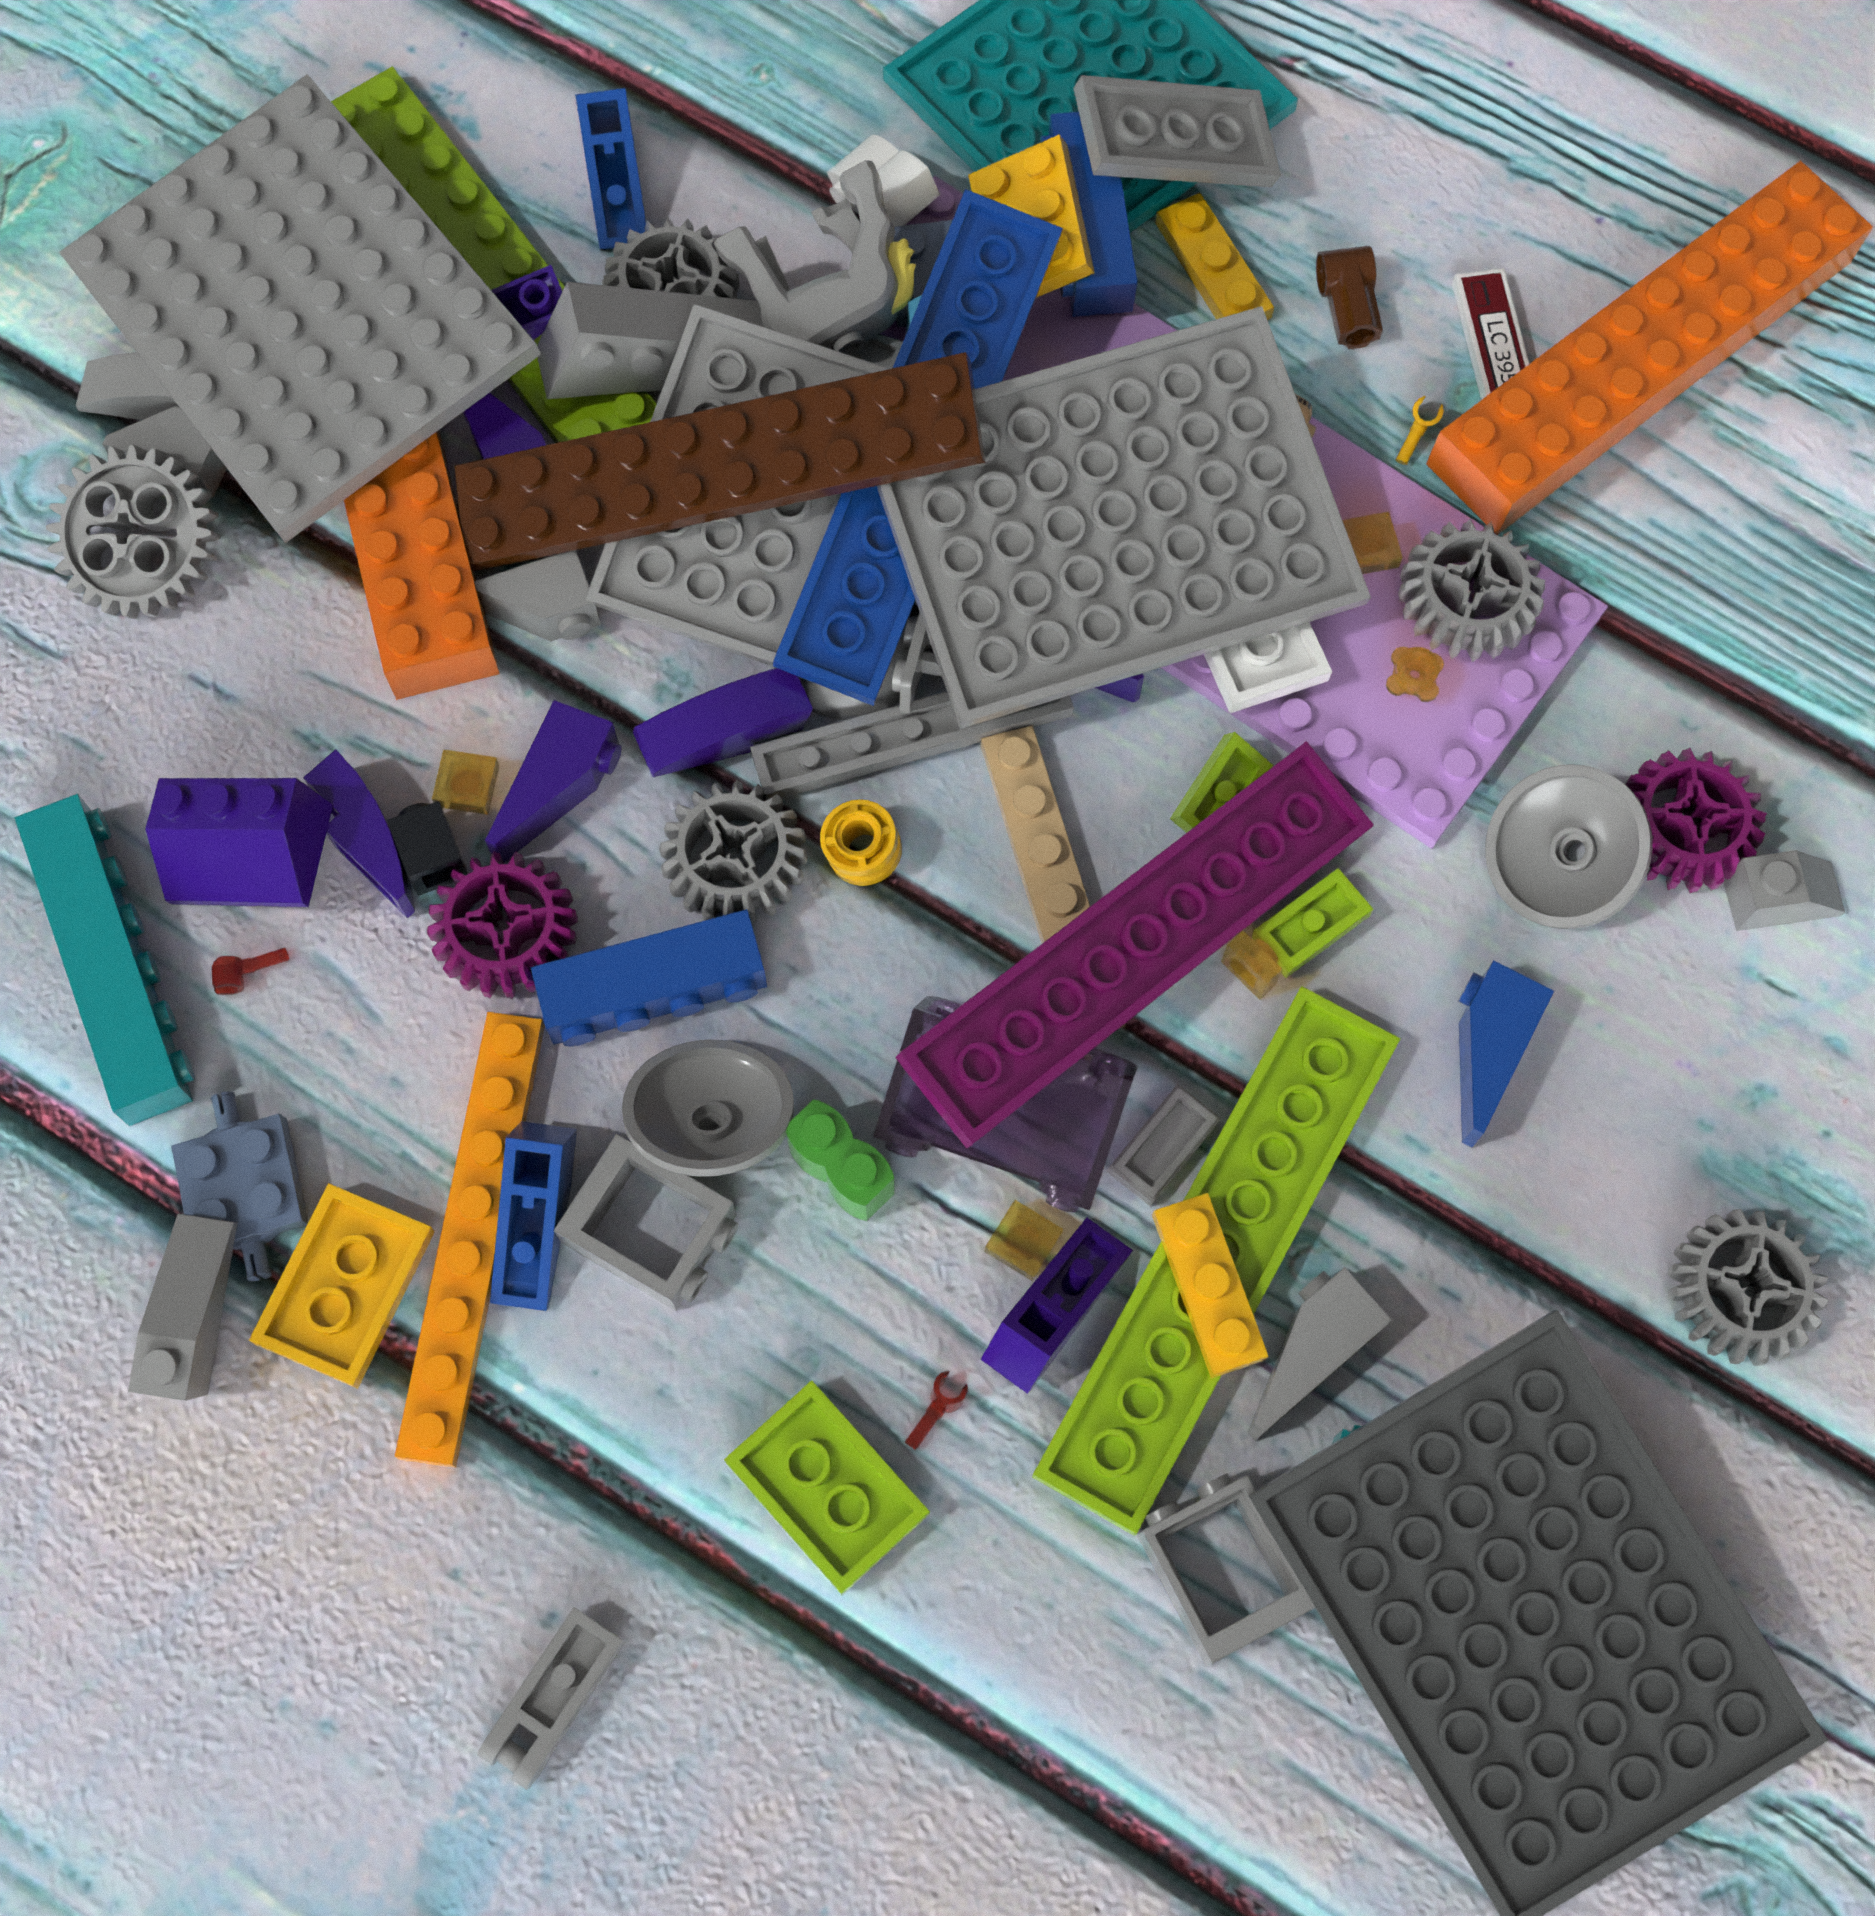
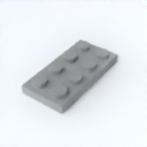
M1081 75L1074 86L1093 175L1273 187L1281 176L1260 90Z

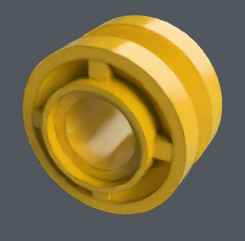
M863 799L847 801L834 808L823 822L820 832L821 848L832 870L845 882L858 886L873 885L890 876L898 866L902 855L901 838L891 815L881 805ZM870 835L874 837L870 846L864 850L853 851L849 849L851 842L858 836Z

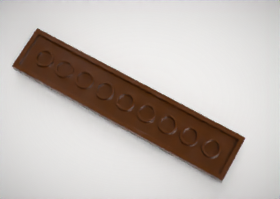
M964 352L455 465L461 531L471 569L475 572L986 462L971 360L967 353Z

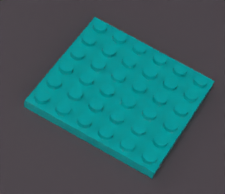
M979 0L883 67V81L974 172L1040 143V137L1049 133L1050 114L1079 112L1074 86L1081 75L1260 90L1269 129H1272L1294 113L1298 98L1195 0ZM1121 177L1130 233L1157 214V211L1165 208L1199 182Z

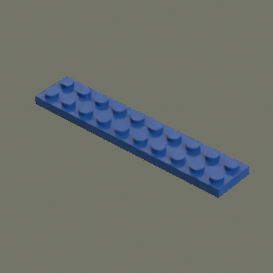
M965 189L893 368L966 352L971 360L975 389L1002 382L1063 228ZM877 486L841 493L773 660V667L874 706L916 600Z

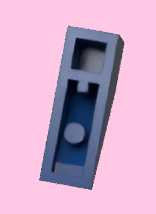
M625 88L575 94L600 250L614 249L615 242L628 243L627 235L629 229L642 234L645 232L646 226L636 150Z
M1494 960L1483 976L1475 972L1472 973L1458 1002L1467 1006L1459 1021L1462 1143L1471 1148L1484 1134L1554 993V990Z
M521 1121L506 1136L490 1296L491 1304L547 1311L549 1308L561 1244L554 1229L567 1211L573 1176L576 1128Z

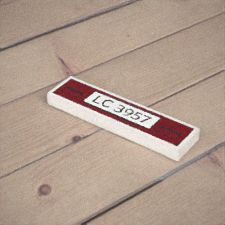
M1504 268L1455 274L1452 282L1481 400L1529 365Z

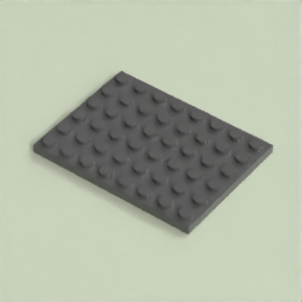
M1553 1310L1248 1495L1500 1916H1543L1828 1741L1558 1310Z

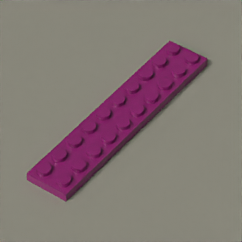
M1306 741L910 1044L895 1058L967 1149L1371 829L1374 824Z

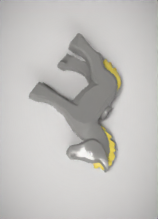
M868 160L842 172L840 176L841 189L846 198L858 207L860 221L855 216L846 199L832 206L820 207L811 212L824 234L837 237L850 249L852 258L849 269L817 278L790 290L766 236L755 241L747 227L742 226L716 238L714 246L717 254L731 269L737 270L750 283L755 299L761 307L762 321L765 328L853 356L863 349L866 341L887 330L898 318L900 311L911 300L914 293V271L916 264L910 263V258L914 250L909 248V242L905 238L898 242H893L895 228L886 213L882 182L873 161Z

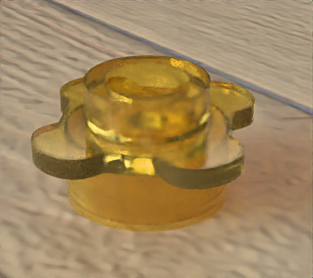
M1403 646L1395 649L1391 655V662L1394 664L1392 675L1386 681L1387 690L1394 696L1409 694L1417 696L1422 702L1433 701L1439 694L1436 680L1444 667L1443 659L1438 654L1423 647L1408 648ZM1417 671L1420 677L1413 678L1410 672Z

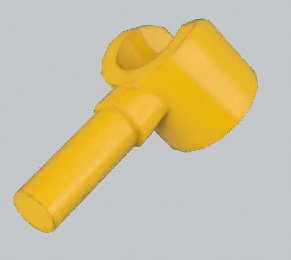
M1425 396L1417 399L1413 404L1412 417L1414 422L1395 459L1398 463L1407 465L1428 426H1433L1441 420L1444 413L1442 404L1437 411L1436 417L1431 421L1422 420L1418 415V408Z

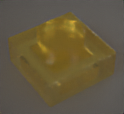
M1389 512L1342 520L1362 574L1399 568L1403 556Z
M443 749L432 795L433 803L439 801L442 808L488 815L500 766L497 758Z
M1241 931L1227 944L1221 963L1259 1000L1276 985L1282 968L1278 965L1279 959L1273 949L1261 939L1252 940L1244 931Z
M1014 1200L986 1244L984 1252L1033 1282L1062 1236L1064 1229L1017 1200Z

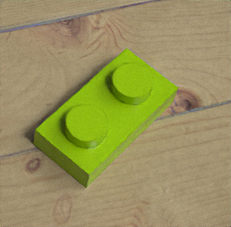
M1236 732L1225 734L1170 817V820L1187 833L1271 769L1273 764Z
M1337 868L1254 929L1251 938L1282 975L1287 978L1370 917L1373 908L1341 870Z

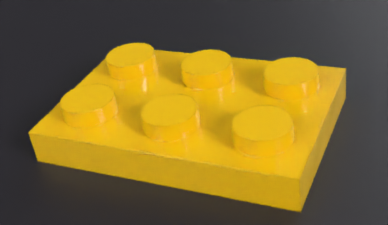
M1060 134L968 174L972 192L1063 228L1036 298L1095 273L1068 145Z
M328 1183L249 1341L254 1345L358 1389L435 1233L434 1229L429 1225Z

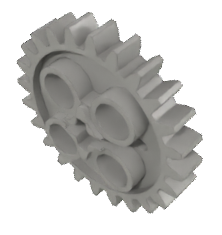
M130 444L125 455L122 450L111 446L108 447V462L101 457L91 454L88 456L91 467L90 472L73 467L71 470L78 483L74 487L61 483L58 485V488L67 497L65 504L50 503L49 508L60 514L61 518L60 522L46 525V530L60 535V541L53 543L47 549L50 553L64 556L65 559L58 563L54 570L56 573L65 576L73 575L66 588L79 594L84 592L82 599L84 604L93 607L101 604V612L114 616L121 610L122 616L131 619H137L140 609L144 615L158 617L159 603L172 610L178 608L175 593L179 592L191 598L195 595L189 583L192 577L207 581L208 576L199 565L202 560L216 561L217 556L206 550L205 547L206 542L219 540L220 534L208 530L206 524L217 519L219 514L211 509L202 508V505L212 497V494L205 489L195 488L200 476L189 470L182 472L184 462L172 456L165 460V453L152 447L146 454L144 449ZM114 494L115 507L109 515L104 516V501L107 497ZM165 495L166 509L161 516L155 518L153 514L154 503L158 498ZM94 526L134 531L138 530L139 526L158 532L176 529L177 535L174 538H159L152 535L130 534L126 539L113 533L91 535L90 529ZM111 546L113 549L112 562L103 569L100 561L101 555L105 549ZM162 548L164 551L163 564L159 569L153 571L151 568L152 555L156 550Z

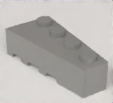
M567 282L537 345L541 352V355L537 358L547 399L662 390L694 304L764 327L761 307L754 300Z

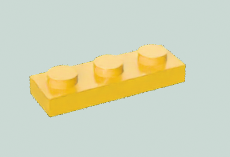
M1197 193L1157 211L1156 226L1216 319L1260 306L1263 307L1267 320L1272 318L1273 304L1201 193Z
M1205 1193L1154 1210L1152 1217L1210 1377L1214 1378L1265 1361L1269 1357L1209 1194Z

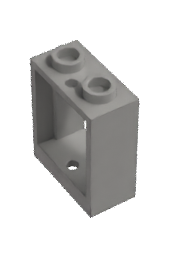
M616 1134L559 1221L554 1232L562 1244L677 1311L684 1299L692 1302L699 1294L708 1277V1272L703 1269L714 1250L719 1253L725 1251L732 1241L739 1224L733 1221L737 1214L732 1201L688 1175L675 1173L655 1165L640 1154L630 1141ZM635 1168L710 1211L667 1281L592 1237Z
M1227 1473L1197 1489L1201 1500L1182 1510L1176 1501L1155 1510L1145 1518L1149 1527L1142 1530L1137 1536L1205 1666L1224 1658L1315 1608L1248 1497L1255 1489L1247 1475L1232 1482ZM1235 1503L1285 1596L1211 1635L1162 1540Z

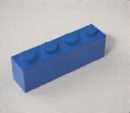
M1079 112L1050 114L1049 133L1040 137V143L1060 134L1068 145L1095 272L1090 276L1061 287V297H1070L1072 317L1133 312L1138 282L1121 177L1093 175Z
M747 909L530 967L548 1035L553 1045L563 1043L567 1047L589 1043L596 1038L597 1033L615 1028L620 1032L635 1031L647 1026L650 1023V1019L672 1013L673 1017L690 1016L703 1010L704 1004L722 999H726L729 1003L745 1001L756 996L759 989L767 987L764 966Z

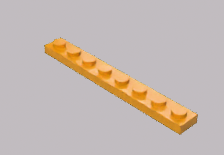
M487 1012L394 1456L399 1460L452 1468L457 1466L491 1296L505 1139L521 1121L526 1122L545 1029L542 1019Z

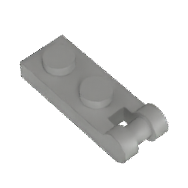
M573 1607L482 1743L477 1756L492 1766L499 1762L514 1773L513 1781L528 1790L541 1774L549 1757L616 1658L625 1641ZM520 1725L538 1736L529 1751H526L512 1741Z

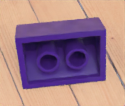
M159 778L145 830L165 901L172 905L309 907L333 804L297 778Z

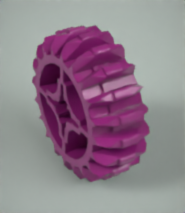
M1690 747L1682 750L1677 758L1668 750L1662 753L1656 762L1651 759L1644 762L1639 768L1638 774L1635 773V775L1629 777L1625 785L1636 795L1644 807L1652 831V857L1650 869L1647 872V881L1654 880L1659 874L1666 876L1667 890L1675 889L1683 880L1689 894L1697 892L1703 883L1712 891L1719 888L1723 884L1724 879L1729 880L1735 874L1737 864L1742 858L1757 856L1755 849L1763 843L1765 833L1759 828L1766 821L1767 813L1754 809L1761 801V793L1746 792L1744 789L1749 783L1750 775L1740 776L1736 779L1730 773L1733 768V760L1725 762L1719 767L1714 764L1712 751L1704 753L1700 760H1696ZM1676 788V796L1672 803H1665L1662 808L1651 807L1653 795L1666 789ZM1718 833H1728L1726 848L1714 853L1704 854V845L1709 841V838H1715Z
M493 851L490 857L491 865L482 867L481 862L477 858L472 857L470 860L472 872L466 876L462 871L452 869L451 877L456 884L454 888L438 885L437 894L444 903L429 905V914L436 923L428 926L427 934L431 941L437 942L432 948L435 959L437 961H446L443 970L449 978L453 979L461 975L460 984L463 989L471 991L480 983V990L483 996L491 998L498 985H501L505 996L513 999L516 993L515 985L523 983L528 992H535L536 988L530 967L569 957L567 951L562 946L576 944V933L569 927L577 924L578 915L575 909L569 908L573 902V897L569 889L560 888L562 880L557 872L552 871L545 874V866L537 858L525 867L523 855L517 851L513 854L509 863L504 864L500 853ZM509 890L527 893L538 899L545 907L532 909L531 904H516L511 901ZM488 895L482 907L469 912L480 899ZM502 908H504L512 922H507L509 928L503 930L504 943L494 926L499 928L497 922L503 920ZM538 938L531 948L518 956V950L524 942ZM474 941L476 945L492 946L497 954V961L482 959L471 954L462 947L461 942Z

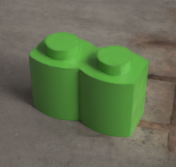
M813 1099L789 1122L786 1129V1137L792 1157L807 1174L827 1182L834 1200L848 1214L867 1221L895 1194L894 1175L887 1160L873 1146L864 1141L854 1139L848 1123L833 1107Z

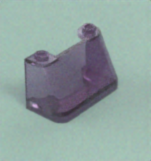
M926 996L912 1010L900 1052L963 1004L945 998ZM1094 1048L966 1149L901 1064L896 1061L873 1137L886 1141L885 1148L898 1155L917 1157L918 1151H928L932 1147H936L1039 1182L1038 1188L1047 1194L1045 1200L1047 1204L1067 1212H1078L1079 1207L1090 1211L1138 1067L1127 1059Z

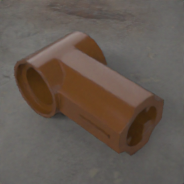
M1371 246L1319 251L1316 258L1318 290L1321 297H1328L1338 344L1345 345L1348 349L1364 348L1369 343L1380 339L1383 327L1374 292L1376 263Z

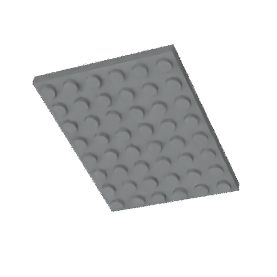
M308 74L59 252L285 543L541 355L534 340Z
M1262 306L975 389L986 463L877 486L960 729L1363 606L1371 599Z

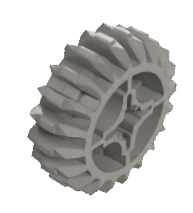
M668 216L663 224L664 227L655 228L647 220L644 233L639 234L629 229L627 235L628 243L615 242L613 249L614 257L606 258V275L603 276L602 285L664 291L665 288V292L738 299L737 293L740 288L739 274L736 273V270L731 269L717 254L714 246L716 238L712 239V233L707 225L694 231L693 224H691L688 218L680 227H675ZM687 264L696 266L697 268L701 269L707 276L700 275V270L689 267Z
M1471 518L1463 523L1460 531L1450 522L1442 527L1440 535L1430 531L1424 537L1421 545L1417 544L1416 547L1412 548L1408 557L1409 562L1404 564L1400 574L1402 584L1398 591L1399 601L1406 603L1403 609V620H1417L1413 629L1415 637L1427 633L1432 636L1429 643L1431 650L1438 648L1441 643L1450 646L1449 654L1451 659L1457 657L1461 649L1467 650L1472 662L1480 658L1483 649L1493 659L1501 654L1504 646L1512 650L1519 645L1523 636L1531 633L1536 624L1535 618L1540 615L1544 606V599L1541 598V595L1545 590V580L1537 577L1540 571V561L1526 560L1529 554V543L1517 547L1511 544L1513 540L1512 530L1503 534L1502 537L1493 534L1494 527L1492 521L1485 525L1483 531L1475 529ZM1456 562H1468L1463 565L1451 564ZM1473 577L1475 579L1472 590H1474V598L1470 604L1468 602V599L1471 591L1468 589L1471 578ZM1481 615L1494 617L1490 619H1474Z
M736 780L732 786V793L723 794L722 787L714 782L711 787L712 797L705 799L701 793L694 790V793L691 795L694 808L691 809L677 804L675 814L679 822H666L664 832L665 836L670 840L661 842L659 845L661 857L667 859L661 865L664 878L673 879L669 884L670 893L673 897L685 896L683 905L689 913L702 906L703 920L715 918L718 912H723V915L747 909L751 924L753 925L756 922V909L761 907L766 914L773 916L776 913V905L773 898L790 902L793 895L788 884L799 885L802 883L803 871L798 866L806 864L808 860L807 850L800 847L806 842L805 832L801 828L794 827L798 821L797 814L793 809L782 811L783 799L778 794L764 802V788L759 784L747 795L744 794L742 783ZM741 820L751 823L745 826H734L727 821ZM708 830L712 841L711 846L700 854L701 860L690 865V856L696 841ZM723 841L729 849L736 848L737 854L742 849L745 867L739 858L731 859L730 853L725 858ZM776 842L778 845L776 859L767 873L760 878L755 863L761 856L766 854V847ZM724 880H732L741 887L726 888L716 886L715 884Z
M1741 1209L1729 1212L1726 1220L1720 1215L1714 1214L1705 1220V1228L1696 1225L1687 1232V1238L1690 1243L1682 1242L1675 1248L1674 1255L1682 1263H1675L1670 1266L1667 1275L1682 1284L1671 1288L1668 1291L1667 1298L1684 1302L1685 1307L1675 1313V1320L1684 1322L1691 1318L1696 1327L1690 1330L1688 1334L1689 1340L1696 1341L1705 1335L1710 1338L1707 1345L1708 1355L1716 1356L1727 1346L1730 1363L1739 1364L1748 1355L1753 1365L1761 1366L1768 1362L1770 1355L1777 1361L1789 1357L1790 1347L1800 1349L1809 1343V1338L1805 1331L1813 1332L1820 1328L1822 1320L1813 1311H1820L1826 1308L1829 1300L1815 1292L1814 1289L1827 1284L1828 1276L1812 1273L1810 1267L1819 1262L1821 1254L1809 1253L1805 1256L1799 1247L1805 1243L1806 1235L1799 1233L1791 1239L1786 1237L1787 1220L1778 1219L1768 1228L1765 1211L1754 1212L1750 1215L1748 1221ZM1728 1245L1742 1246L1741 1255L1734 1259L1733 1267L1722 1266L1718 1270L1708 1268L1709 1261L1717 1248ZM1769 1260L1777 1267L1782 1278L1778 1277L1771 1270ZM1744 1277L1750 1281V1284L1746 1288L1741 1289L1739 1280ZM1750 1286H1753L1755 1289V1295L1752 1297L1744 1293ZM1710 1295L1717 1297L1723 1303L1726 1309V1317L1716 1307ZM1786 1306L1781 1321L1774 1329L1765 1331L1753 1330L1754 1320L1760 1317L1762 1307Z

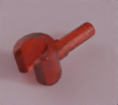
M284 947L253 958L241 959L237 956L218 957L211 968L212 985L214 986L215 993L218 995H233L244 990L243 974L255 973L257 970L289 961L286 948Z
M950 1371L941 1372L936 1377L930 1392L931 1403L904 1441L915 1451L937 1420H940L944 1413L957 1411L964 1402L968 1392L967 1384L962 1388L960 1395L955 1398H947L940 1392L939 1388L948 1378Z

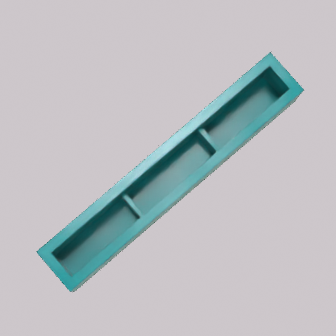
M75 794L14 817L112 1112L128 1126L193 1102L188 1083L195 1080L194 1071L183 1049L176 1051L170 1033L178 1031L177 1022L166 1000L159 1001L153 985L161 982V976L149 951L142 953L137 936L144 933V927L133 903L126 904L120 888L127 886L128 881L117 856L109 857L104 841L111 839L112 836L102 811L99 808L91 810L79 794Z

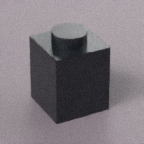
M439 801L431 804L417 803L404 808L399 813V816L387 820L407 876L418 896L438 889V885L447 886L455 883L451 877L452 869L462 871L465 876L468 874L451 826Z

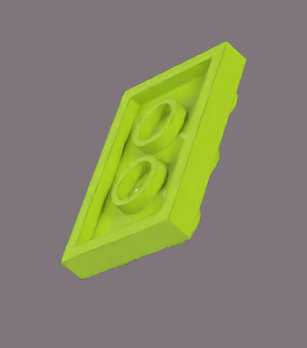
M812 1380L724 1459L728 1467L842 1596L930 1515V1511Z

